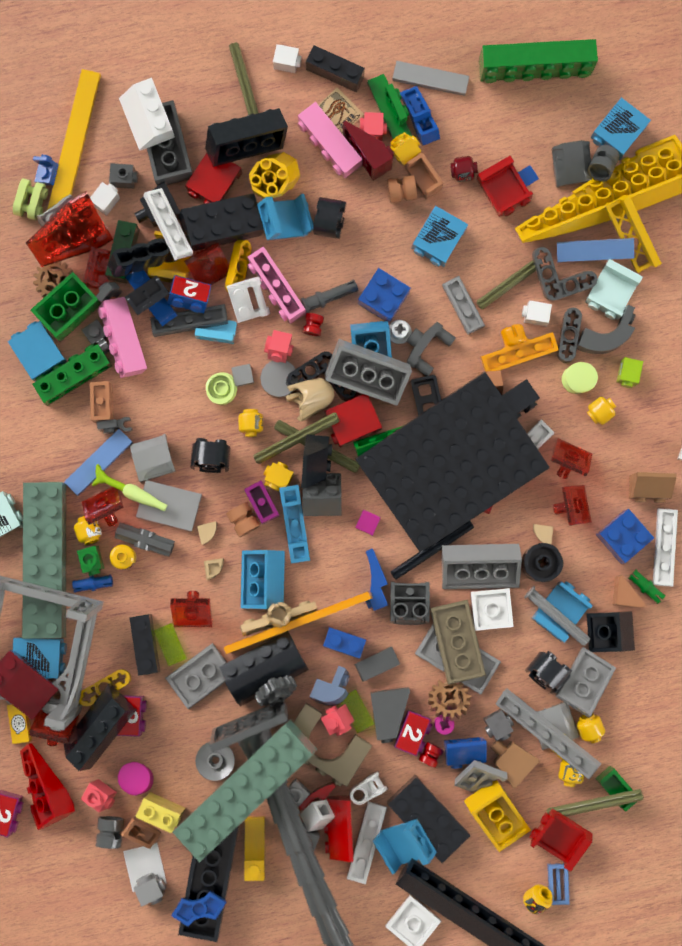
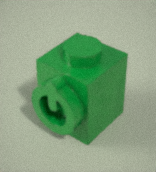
M95 545L77 551L82 573H88L89 576L100 574V570L104 569V564L99 546Z

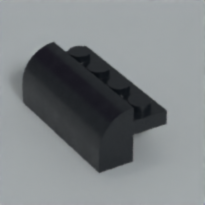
M289 631L219 667L230 693L239 706L255 699V693L268 680L285 676H292L294 678L309 670Z

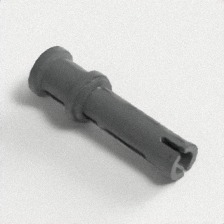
M352 280L322 293L317 291L315 295L308 298L302 297L301 303L306 313H310L311 310L318 307L324 308L327 303L357 292L358 287L355 280Z

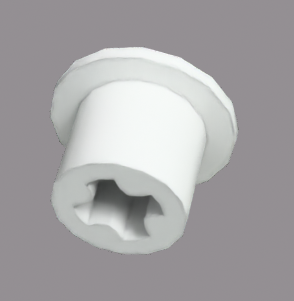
M395 320L389 325L390 340L393 343L404 344L412 334L411 327L406 321Z

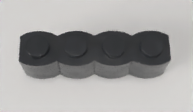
M154 239L148 242V244L139 243L133 245L130 249L120 248L115 250L108 262V267L114 277H122L130 272H140L147 267H158L164 262L171 263L177 260H174L165 239Z

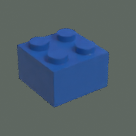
M378 268L360 295L358 305L382 320L388 321L390 324L409 295L411 287Z
M630 509L621 512L596 534L620 564L628 562L654 539Z

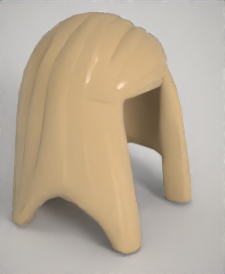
M318 378L287 386L289 391L298 389L301 392L285 396L287 401H293L300 405V415L297 419L302 422L331 404L334 398V389L325 379Z

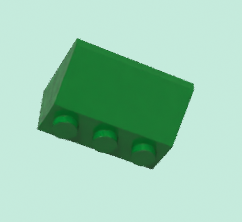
M72 272L30 311L61 342L99 307L101 302Z

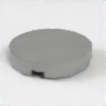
M271 361L266 364L260 376L261 385L269 395L277 398L290 395L293 391L288 390L286 379L288 374L295 370L294 365L288 361L286 363ZM292 377L291 383H298V378L294 379Z

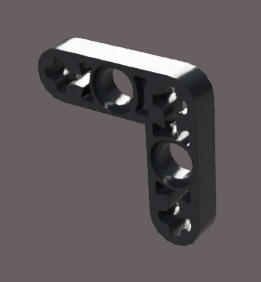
M322 352L292 371L287 376L286 385H292V377L296 379L301 374L303 377L299 379L298 383L315 379L322 374L325 376L328 364H322L320 369L318 364L322 362L323 357L330 360L332 354L330 352ZM308 366L313 367L315 374H306L305 368ZM329 382L338 396L344 401L351 400L356 395L354 390H351L350 396L349 394L345 395L343 393L345 390L343 386L339 388L337 384Z

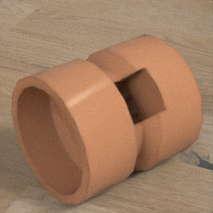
M414 175L403 176L401 180L398 177L387 179L390 203L401 202L402 199L406 201L417 199Z
M248 502L226 513L230 522L235 524L234 529L239 538L261 526L256 516L251 515L253 511Z

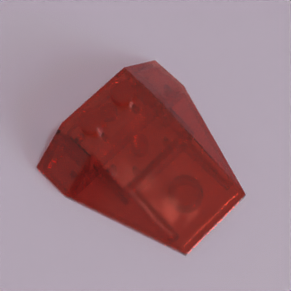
M83 191L68 200L26 242L41 267L97 250L113 240L87 191Z

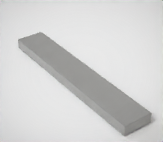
M509 689L504 690L496 705L586 778L590 779L601 763Z

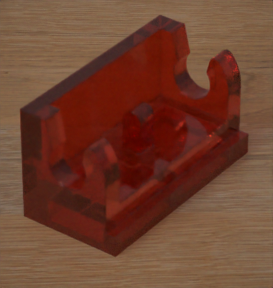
M91 246L83 283L88 288L99 290L101 285L109 282L105 273L111 251Z

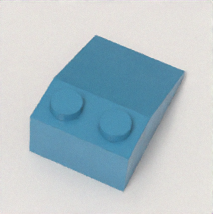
M388 321L350 324L352 344L392 358Z

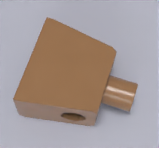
M497 740L491 746V749L498 755L493 762L499 770L507 772V781L514 789L540 762L536 757L512 741L505 746L500 740Z

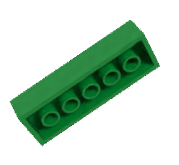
M596 39L482 45L479 57L480 82L494 83L499 80L512 82L517 79L531 81L535 78L549 80L553 77L568 79L571 76H578L579 78L589 77V75H592L598 62Z

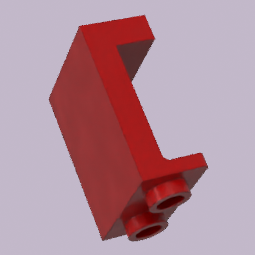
M206 152L185 185L188 191L187 194L196 200L197 198L203 200V204L221 201L236 178L239 179L243 174L242 168L233 162L213 167Z
M511 155L477 175L478 183L499 217L503 215L505 217L509 216L520 205L521 207L528 205L533 197V192H529L513 165L514 160Z
M362 394L325 410L326 416L336 413L340 419L338 423L331 426L333 434H330L334 444H338L340 448L356 439L382 430L381 423L368 395Z
M552 808L549 813H545L542 816L538 829L535 827L529 837L531 838L530 846L534 848L538 845L562 860L564 868L571 872L592 844L593 833Z

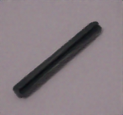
M467 522L434 545L422 550L391 571L392 576L395 579L400 578L442 550V545H449L474 528L472 522Z

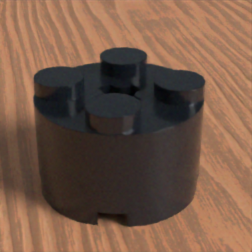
M319 197L313 233L319 236L340 239L345 220L343 213H345L347 202Z
M197 438L196 442L192 444L190 468L195 470V467H198L200 472L221 473V469H225V472H228L231 447L227 445L226 440L217 439L215 442H209L207 439Z
M539 543L529 547L524 552L521 564L522 570L529 579L535 582H548L555 579L561 573L563 558L555 546L548 543ZM544 558L546 566L540 567V563H538V560H542Z
M547 651V653L539 652L525 669V672H531L528 676L544 690L548 687L551 689V694L557 695L571 677L570 673L572 670L567 665H561L557 662V657L550 651Z

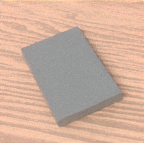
M146 480L143 490L168 506L165 511L140 503L136 517L193 531L202 494Z
M212 643L167 676L166 680L186 708L189 709L226 682L219 667L227 662Z
M583 647L570 668L572 670L570 673L571 677L555 697L589 718L616 667Z

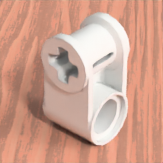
M377 771L353 786L349 795L353 803L361 805L384 793L388 788L383 785ZM356 790L364 792L362 799H354L353 794Z

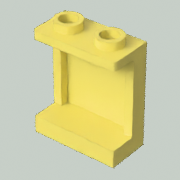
M150 792L143 799L136 817L172 833L174 828L178 826L185 807Z

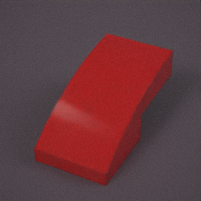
M330 782L315 789L300 804L299 808L304 811L316 797L321 801L325 800L336 787V784Z

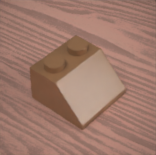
M634 473L629 476V498L635 499V502H646V499H654V503H666V500L672 498L677 474Z

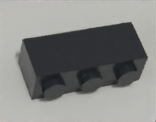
M313 45L306 60V70L356 93L365 75L364 67Z
M152 614L129 617L138 676L160 672Z

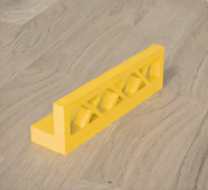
M623 195L605 205L604 207L619 238L625 239L624 235H627V238H637L639 242L636 250H634V258L630 259L636 273L650 266L656 268L662 263L631 197ZM619 203L623 209L620 217L615 216L611 210L612 207ZM623 220L628 221L631 225L628 233L622 232L620 228ZM638 254L645 255L648 262L638 266L636 262Z

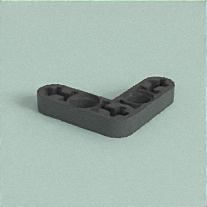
M538 247L532 253V259L543 294L548 300L554 301L592 288L597 283V275L592 271H583L559 280L550 251L545 247ZM540 250L542 253H546L543 259L544 263L549 262V265L539 266V264H543L542 259L537 258ZM546 268H549L552 272V276L549 279H544L542 276V272ZM586 275L592 277L590 284L587 282L579 283L577 277H579V280L586 279ZM553 280L555 281V283H551L552 288L557 289V292L554 293V297L553 295L548 294V292L551 291L550 285L545 286V282L548 283L552 282ZM569 280L575 283V288L572 291H568L565 286Z

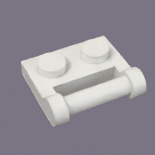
M254 277L227 286L238 323L270 314L269 307L266 306L261 290L260 277ZM249 287H253L259 306L258 309H253L247 290Z

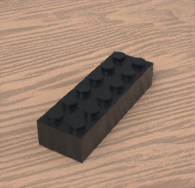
M240 825L201 862L192 856L185 894L186 899L198 900L206 896L209 891H212L226 900ZM225 906L216 920L202 917L194 920L189 926L180 922L178 935L218 942Z

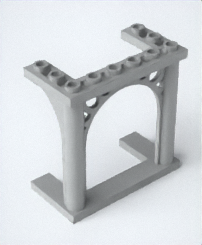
M0 576V615L6 590L69 606L71 608L67 610L66 618L77 620L68 665L62 675L52 682L59 688L61 698L56 699L52 697L42 709L45 713L49 714L45 718V726H49L50 729L55 731L64 730L81 713L82 705L79 704L96 617L97 613L102 610L104 602ZM61 681H66L64 687L60 684Z

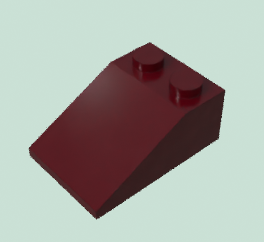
M348 121L343 122V136L363 159L362 165L373 181L392 170L394 153L389 146L386 147L382 141Z
M9 650L0 661V696L34 720L59 688L16 651Z

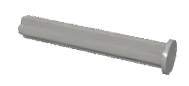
M535 586L526 593L525 599L529 598L581 645L585 646L589 642L590 637L535 590Z

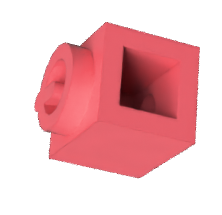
M365 112V117L360 118V129L382 141L383 135H386L387 123H383L384 113Z
M274 330L272 336L268 335L264 352L268 353L267 359L286 363L288 356H292L294 348L291 345L292 334Z
M346 704L338 708L336 705L325 710L327 714L321 717L329 735L336 733L337 736L344 734L352 729L350 724L354 722Z
M98 779L89 783L81 800L97 812H102L112 807L115 802L113 798L117 792Z

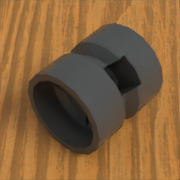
M610 145L599 146L588 167L589 175L597 181L609 180L620 158L619 152Z
M115 816L98 817L97 829L100 830V833L96 835L95 846L107 849L121 848L122 836L120 832L123 830L124 819Z

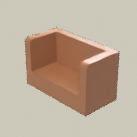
M423 152L406 163V171L409 175H414L416 186L426 200L442 190L443 182Z
M109 381L89 382L91 421L97 423L99 421L113 420L112 384Z

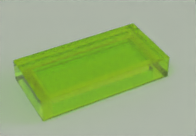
M172 623L154 630L168 666L187 659Z
M357 690L351 691L341 704H346L354 719L352 724L356 732L359 733L374 725V722Z

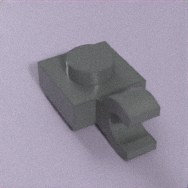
M106 282L100 286V292L95 297L100 302H103L104 300H110L112 297L117 298L122 293V290H118L120 286L116 282Z
M97 319L82 329L91 344H98L105 354L110 351L109 345L105 341L107 337L104 334V329Z
M124 417L119 420L97 422V429L103 432V434L115 433V430L120 428L124 432H131V427H124V423L131 421V418Z

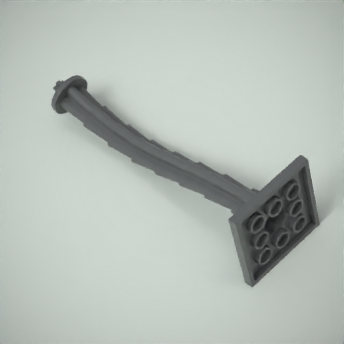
M284 700L279 705H268L213 728L209 743L212 753L238 742L247 759H249L272 737L270 728L288 721L286 701ZM286 780L267 798L274 824L278 826L286 855L290 857L299 887L302 886L311 916L315 918L323 944L327 946H354L349 937V931L336 908L338 905L324 879L325 874L311 847L313 844L298 815L301 813L286 784L288 781Z

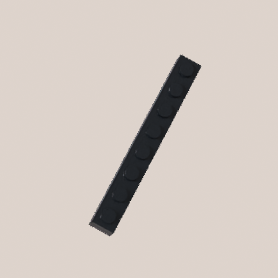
M413 858L402 869L397 879V886L488 946H545Z

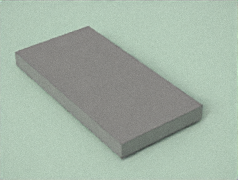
M432 624L415 654L444 672ZM480 649L486 676L462 681L464 685L480 695L501 661Z

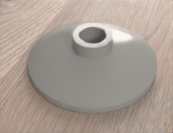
M208 742L197 752L195 760L197 770L208 780H222L233 770L235 763L233 751L227 746L212 753L209 746L210 742ZM218 757L219 763H213L212 758Z

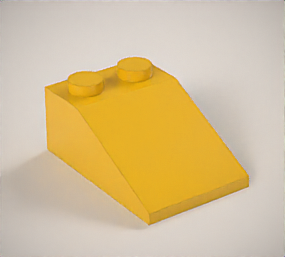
M497 780L492 781L491 786L482 787L464 800L470 813L498 852L531 831Z

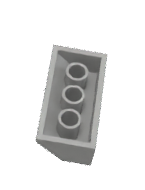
M519 544L442 545V589L519 588L522 564Z

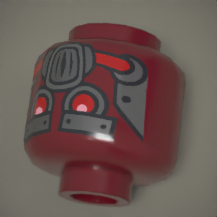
M471 156L456 157L453 163H450L452 178H455L457 182L471 181L475 177L474 173H478L477 162H473Z

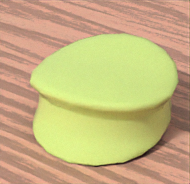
M586 362L572 364L562 375L563 387L568 392L574 394L590 391L598 380L596 369Z
M220 372L208 379L206 393L209 400L219 405H226L233 401L237 394V386H235L234 378L231 374Z

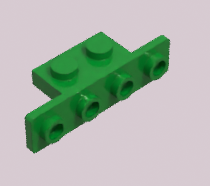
M384 74L368 80V86L380 112L384 113L383 119L387 123L392 139L404 132L412 137L407 125L409 112L405 105L402 106L400 101L401 94L398 88L395 89L392 83L389 84Z

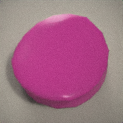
M130 762L119 770L118 783L123 791L130 795L144 794L153 785L154 777L151 770L141 763Z

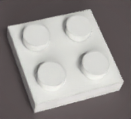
M510 588L470 592L475 631L514 627Z
M410 894L385 926L406 945L422 946L440 924L441 920Z

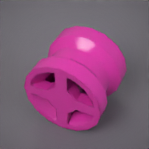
M440 715L434 721V726L440 734L446 735L454 730V721H451L449 717L444 721L443 716Z

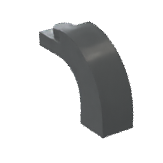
M630 305L625 307L617 328L610 333L602 334L585 328L578 341L577 350L589 354H605L619 348L630 338L635 330V327L630 326L636 316L633 313L635 307Z

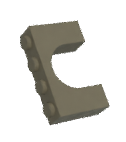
M305 703L293 723L309 739L310 733L322 716V712ZM355 734L339 757L322 759L314 753L304 764L309 765L311 763L321 775L325 776L328 774L333 777L332 781L340 787L342 785L348 786L371 749L372 744Z

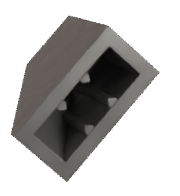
M409 687L370 692L377 741L381 740V743L393 742V738H397L410 694Z

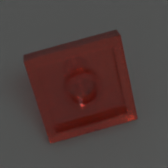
M218 243L202 249L200 252H196L194 256L184 261L195 281L213 285L227 277L229 263Z
M557 438L551 461L561 465L557 475L561 477L563 474V479L569 477L571 470L586 477L590 470L593 453Z
M585 485L562 487L564 502L553 505L554 513L556 515L567 513L569 526L592 523Z
M114 487L82 501L84 516L88 525L104 518L109 527L114 526L118 523L114 512L124 508L120 491Z
M188 591L187 598H171L170 607L173 626L212 627L213 619L210 598H199L200 594L198 591H194L193 596L192 591Z
M41 710L30 728L29 736L47 739V745L51 747L57 746L59 742L68 744L79 721V715L64 730L55 731L50 729L49 726L44 725L45 718L49 714Z

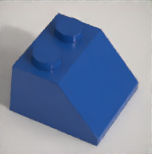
M483 737L444 740L446 764L451 766V769L463 768V764H471L474 760L482 763L487 762V741Z

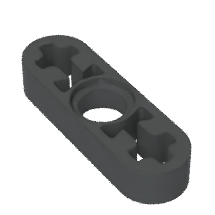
M574 307L569 308L563 316L557 356L564 363L571 362L576 356L582 314L579 309ZM573 312L577 318L573 321L572 326H566V324L569 325L571 322V318L568 315ZM565 331H573L575 338L567 340L564 336ZM567 344H573V346H569L568 352L571 353V355H569L568 358H565V355L562 354V352L566 350Z

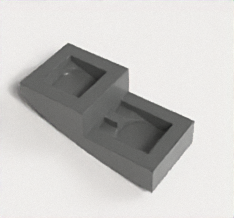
M389 647L354 665L362 682L399 665L400 662L393 647Z

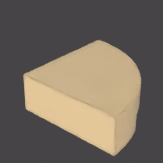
M216 521L197 526L202 545L208 543L214 537L217 530Z
M533 524L536 537L542 543L551 544L553 526Z
M224 558L204 561L207 580L213 579L221 572Z

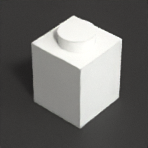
M277 44L273 59L274 69L296 73V69L301 66L302 56H299V48Z
M102 182L89 198V201L95 208L107 216L120 199L117 193L118 189L110 183L107 186Z
M529 300L527 306L524 305L522 310V317H525L524 323L546 327L549 323L552 304Z
M327 800L312 802L300 814L308 832L323 829L335 818Z

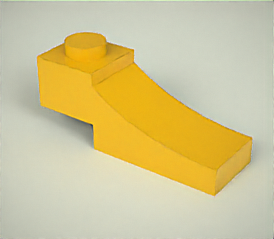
M265 816L247 817L245 819L244 881H264Z

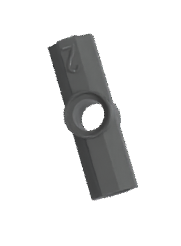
M119 523L114 537L131 543L135 547L147 551L151 550L169 557L175 541L158 536L154 532L142 528L138 529L124 523Z

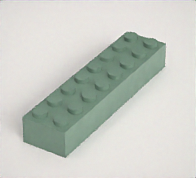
M63 482L23 483V581L66 592V484ZM23 595L22 639L66 638V606Z
M289 720L173 831V834L201 862L318 749Z

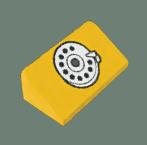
M12 704L7 705L12 744L32 741L29 717Z

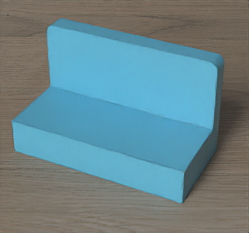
M228 320V324L203 329L196 328L195 337L201 340L234 344L237 322Z

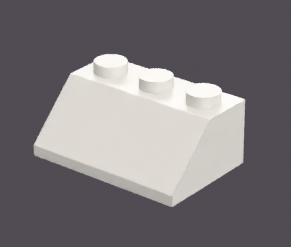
M152 78L134 84L119 98L139 151L175 138Z

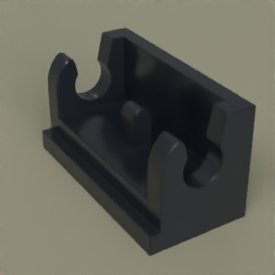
M154 276L125 296L135 313L139 315L167 296L169 292L160 279Z

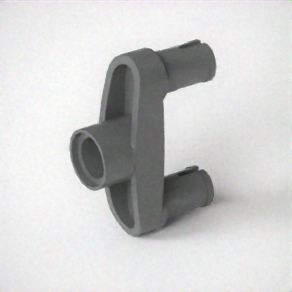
M436 322L425 333L416 328L406 341L414 347L407 363L410 364L411 368H416L425 376H429L434 368L421 359L420 355L432 338L437 337L448 346L456 339L439 322Z

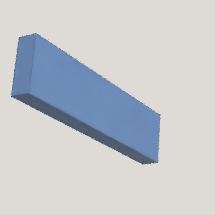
M634 238L557 242V262L634 258Z
M118 429L64 483L79 496L96 479V465L99 464L102 470L105 471L133 442Z

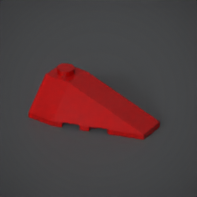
M32 743L27 744L20 750L24 774L29 778L27 792L32 794L33 805H30L31 813L37 830H41L67 818L75 812V808L69 792Z

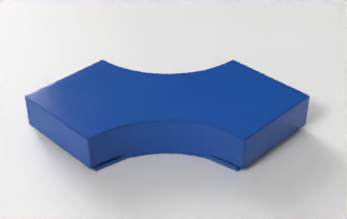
M209 891L206 896L198 900H189L182 897L171 916L186 926L202 917L216 920L227 901L212 891Z

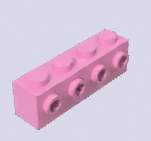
M316 102L298 115L299 123L297 124L302 132L309 134V139L315 147L318 146L322 150L323 158L326 161H331L337 175H342L345 179L362 166L363 159Z
M264 246L249 255L248 261L250 264L247 265L253 275L256 273L260 277V286L263 290H268L270 293L268 298L274 306L278 305L280 308L279 314L284 322L288 320L291 324L306 314L304 306Z
M120 297L104 300L99 305L98 315L104 323V334L109 339V350L115 359L116 372L119 373L120 378L142 374L147 369L126 298Z

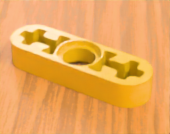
M237 240L234 243L225 281L227 292L228 285L245 280L247 265L249 264L248 256L251 255L252 251L251 243L248 240ZM238 262H239V264H240V269H239V271L237 270V263H238Z
M125 669L115 671L83 689L79 703L83 706L93 705L97 700V695L91 697V702L89 703L88 700H83L85 697L84 693H93L94 690L92 688L95 687L96 693L100 696L102 693L99 689L100 684L107 682L114 686L109 678L112 677L114 681L119 678V673L121 675L125 674L127 677L124 679V684L122 681L115 684L117 686L116 689L120 690L130 683L131 674Z

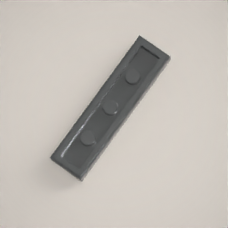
M225 304L206 307L204 313H196L191 310L176 313L177 316L164 326H161L155 317H150L153 337L191 331L196 328L203 329L228 324Z

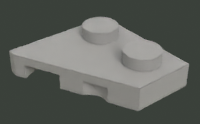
M474 760L455 778L454 786L473 792L482 787L491 786L494 780L506 781L507 772Z

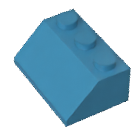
M242 551L240 608L269 609L272 604L284 603L285 551Z

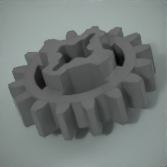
M292 676L272 678L259 688V691L255 693V698L260 706L279 705L293 694L292 691L296 690L297 684Z

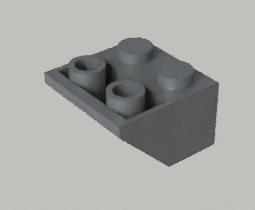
M327 473L325 480L303 488V516H342L341 473Z

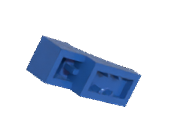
M415 86L400 92L401 100L408 109L410 119L421 144L424 146L439 140V128L432 118L431 110L418 87Z
M144 270L132 272L125 277L134 290L150 280ZM162 298L148 308L161 326H164L177 316L173 308L167 304L165 298Z
M372 548L366 551V555L370 565V591L373 598L365 602L368 609L372 608L373 611L388 606L381 589L382 586L388 583Z

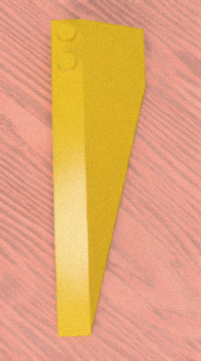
M672 135L635 151L636 156L631 158L627 156L621 160V164L615 167L609 180L602 182L591 179L574 190L571 196L561 198L559 203L552 208L550 206L547 207L541 215H535L516 227L515 231L521 242L526 243L558 236L610 221L611 219L604 206L623 195L631 197L638 211L682 194L681 142L676 135ZM620 203L611 208L615 216H621L623 209Z

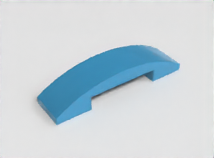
M299 485L280 487L291 563L310 561Z

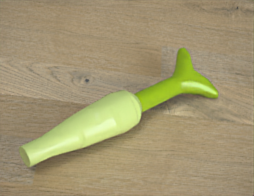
M99 464L96 465V479L93 481L92 486L106 483L122 491L123 495L130 500L162 511L166 510L167 504L159 501L136 485L130 483L125 485L107 476Z

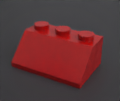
M350 795L327 796L326 800L335 818L324 827V834H328L329 841L325 842V854H329L330 860L353 862Z

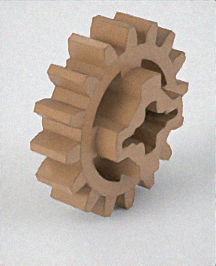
M49 259L48 265L42 262L43 268H36L39 273L33 274L37 279L33 281V284L38 286L35 290L38 293L41 292L43 298L50 293L47 290L56 287L51 275L56 278L58 285L73 272L71 268L67 269L68 265L65 262L61 265L60 260L57 259L56 263H54L52 259Z
M439 680L438 686H432V691H429L428 697L430 698L428 704L432 705L431 711H437L436 717L442 715L444 721L447 717L453 721L454 716L461 719V713L466 715V708L470 707V702L468 701H470L471 695H466L468 688L462 689V682L459 685L456 683L448 685L447 680H445V683Z

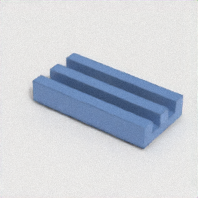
M564 863L547 864L548 889L552 893V905H570L568 870L564 868ZM553 869H555V871H556V898H557V900H554V892H553ZM560 869H563L564 900H561Z

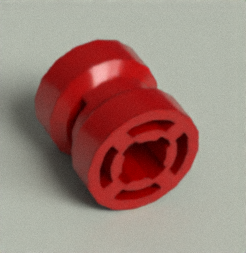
M306 313V325L303 326L302 333L310 336H321L322 330L320 327L323 324L324 317L314 313Z
M426 742L424 746L425 751L420 754L418 760L436 768L437 760L442 756L444 750L430 742Z

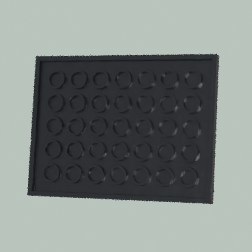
M485 371L355 458L419 552L434 545L550 468Z

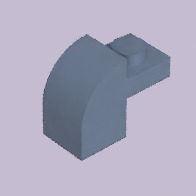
M338 666L331 684L317 679L310 698L326 706H334L343 702L349 694L343 688V686L347 685L350 677L347 669Z

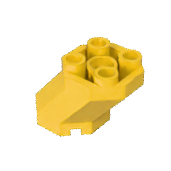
M281 152L268 155L261 161L256 162L249 173L252 190L262 198L283 196L288 190L294 188L300 178L297 160L287 153Z

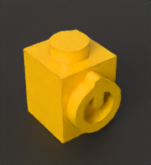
M405 132L396 136L390 143V148L395 158L402 165H406L408 161L421 152L418 147L420 143L416 137H411Z
M282 462L272 463L264 471L263 475L266 476L264 485L280 493L279 488L289 486L294 472L288 470L289 466Z

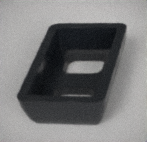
M435 375L411 380L418 415L424 412L423 404L431 402L436 404L441 401ZM429 384L432 393L420 396L418 387Z

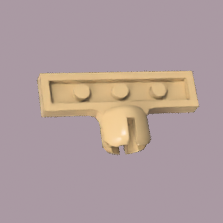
M305 601L300 603L299 607L293 609L283 602L272 604L268 609V613L263 615L261 619H249L243 622L244 624L241 625L242 635L244 637L272 627H284L292 620L316 612V603Z

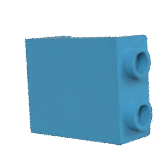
M40 321L29 324L25 331L13 334L11 339L7 341L34 382H36L35 379L42 374L47 375L52 372L53 367L59 364L64 365L68 362L45 329L46 327Z

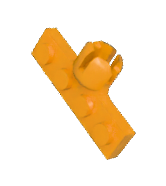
M515 324L501 330L504 348L480 356L485 372L499 371L558 351L559 349L553 332L528 339L523 325Z

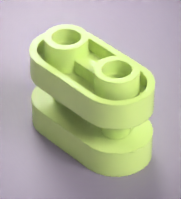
M22 178L14 200L13 214L23 216L24 212H27L28 219L37 220V215L43 213V200H46L48 196L46 185L37 182L32 187L31 180ZM32 194L30 203L27 205L29 195Z

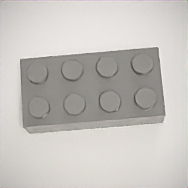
M338 339L325 372V380L398 406L412 370L408 363Z

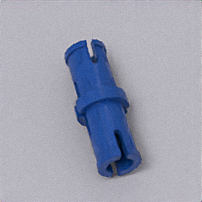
M112 575L101 577L89 576L87 579L73 580L72 587L74 593L86 590L96 591V589L113 587Z

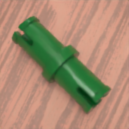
M637 569L633 574L638 579L632 574L628 577L629 580L641 589L640 592L646 593L656 604L661 602L656 595L662 600L666 596L653 585V581H648Z

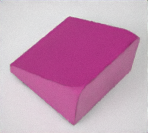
M363 510L355 528L373 536L381 517Z

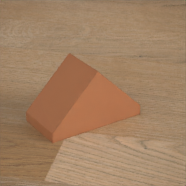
M623 575L615 577L613 605L637 608L647 606Z
M135 816L131 819L121 836L150 849L161 832L150 823Z

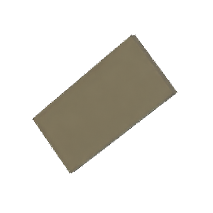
M468 600L430 608L447 684L486 676Z

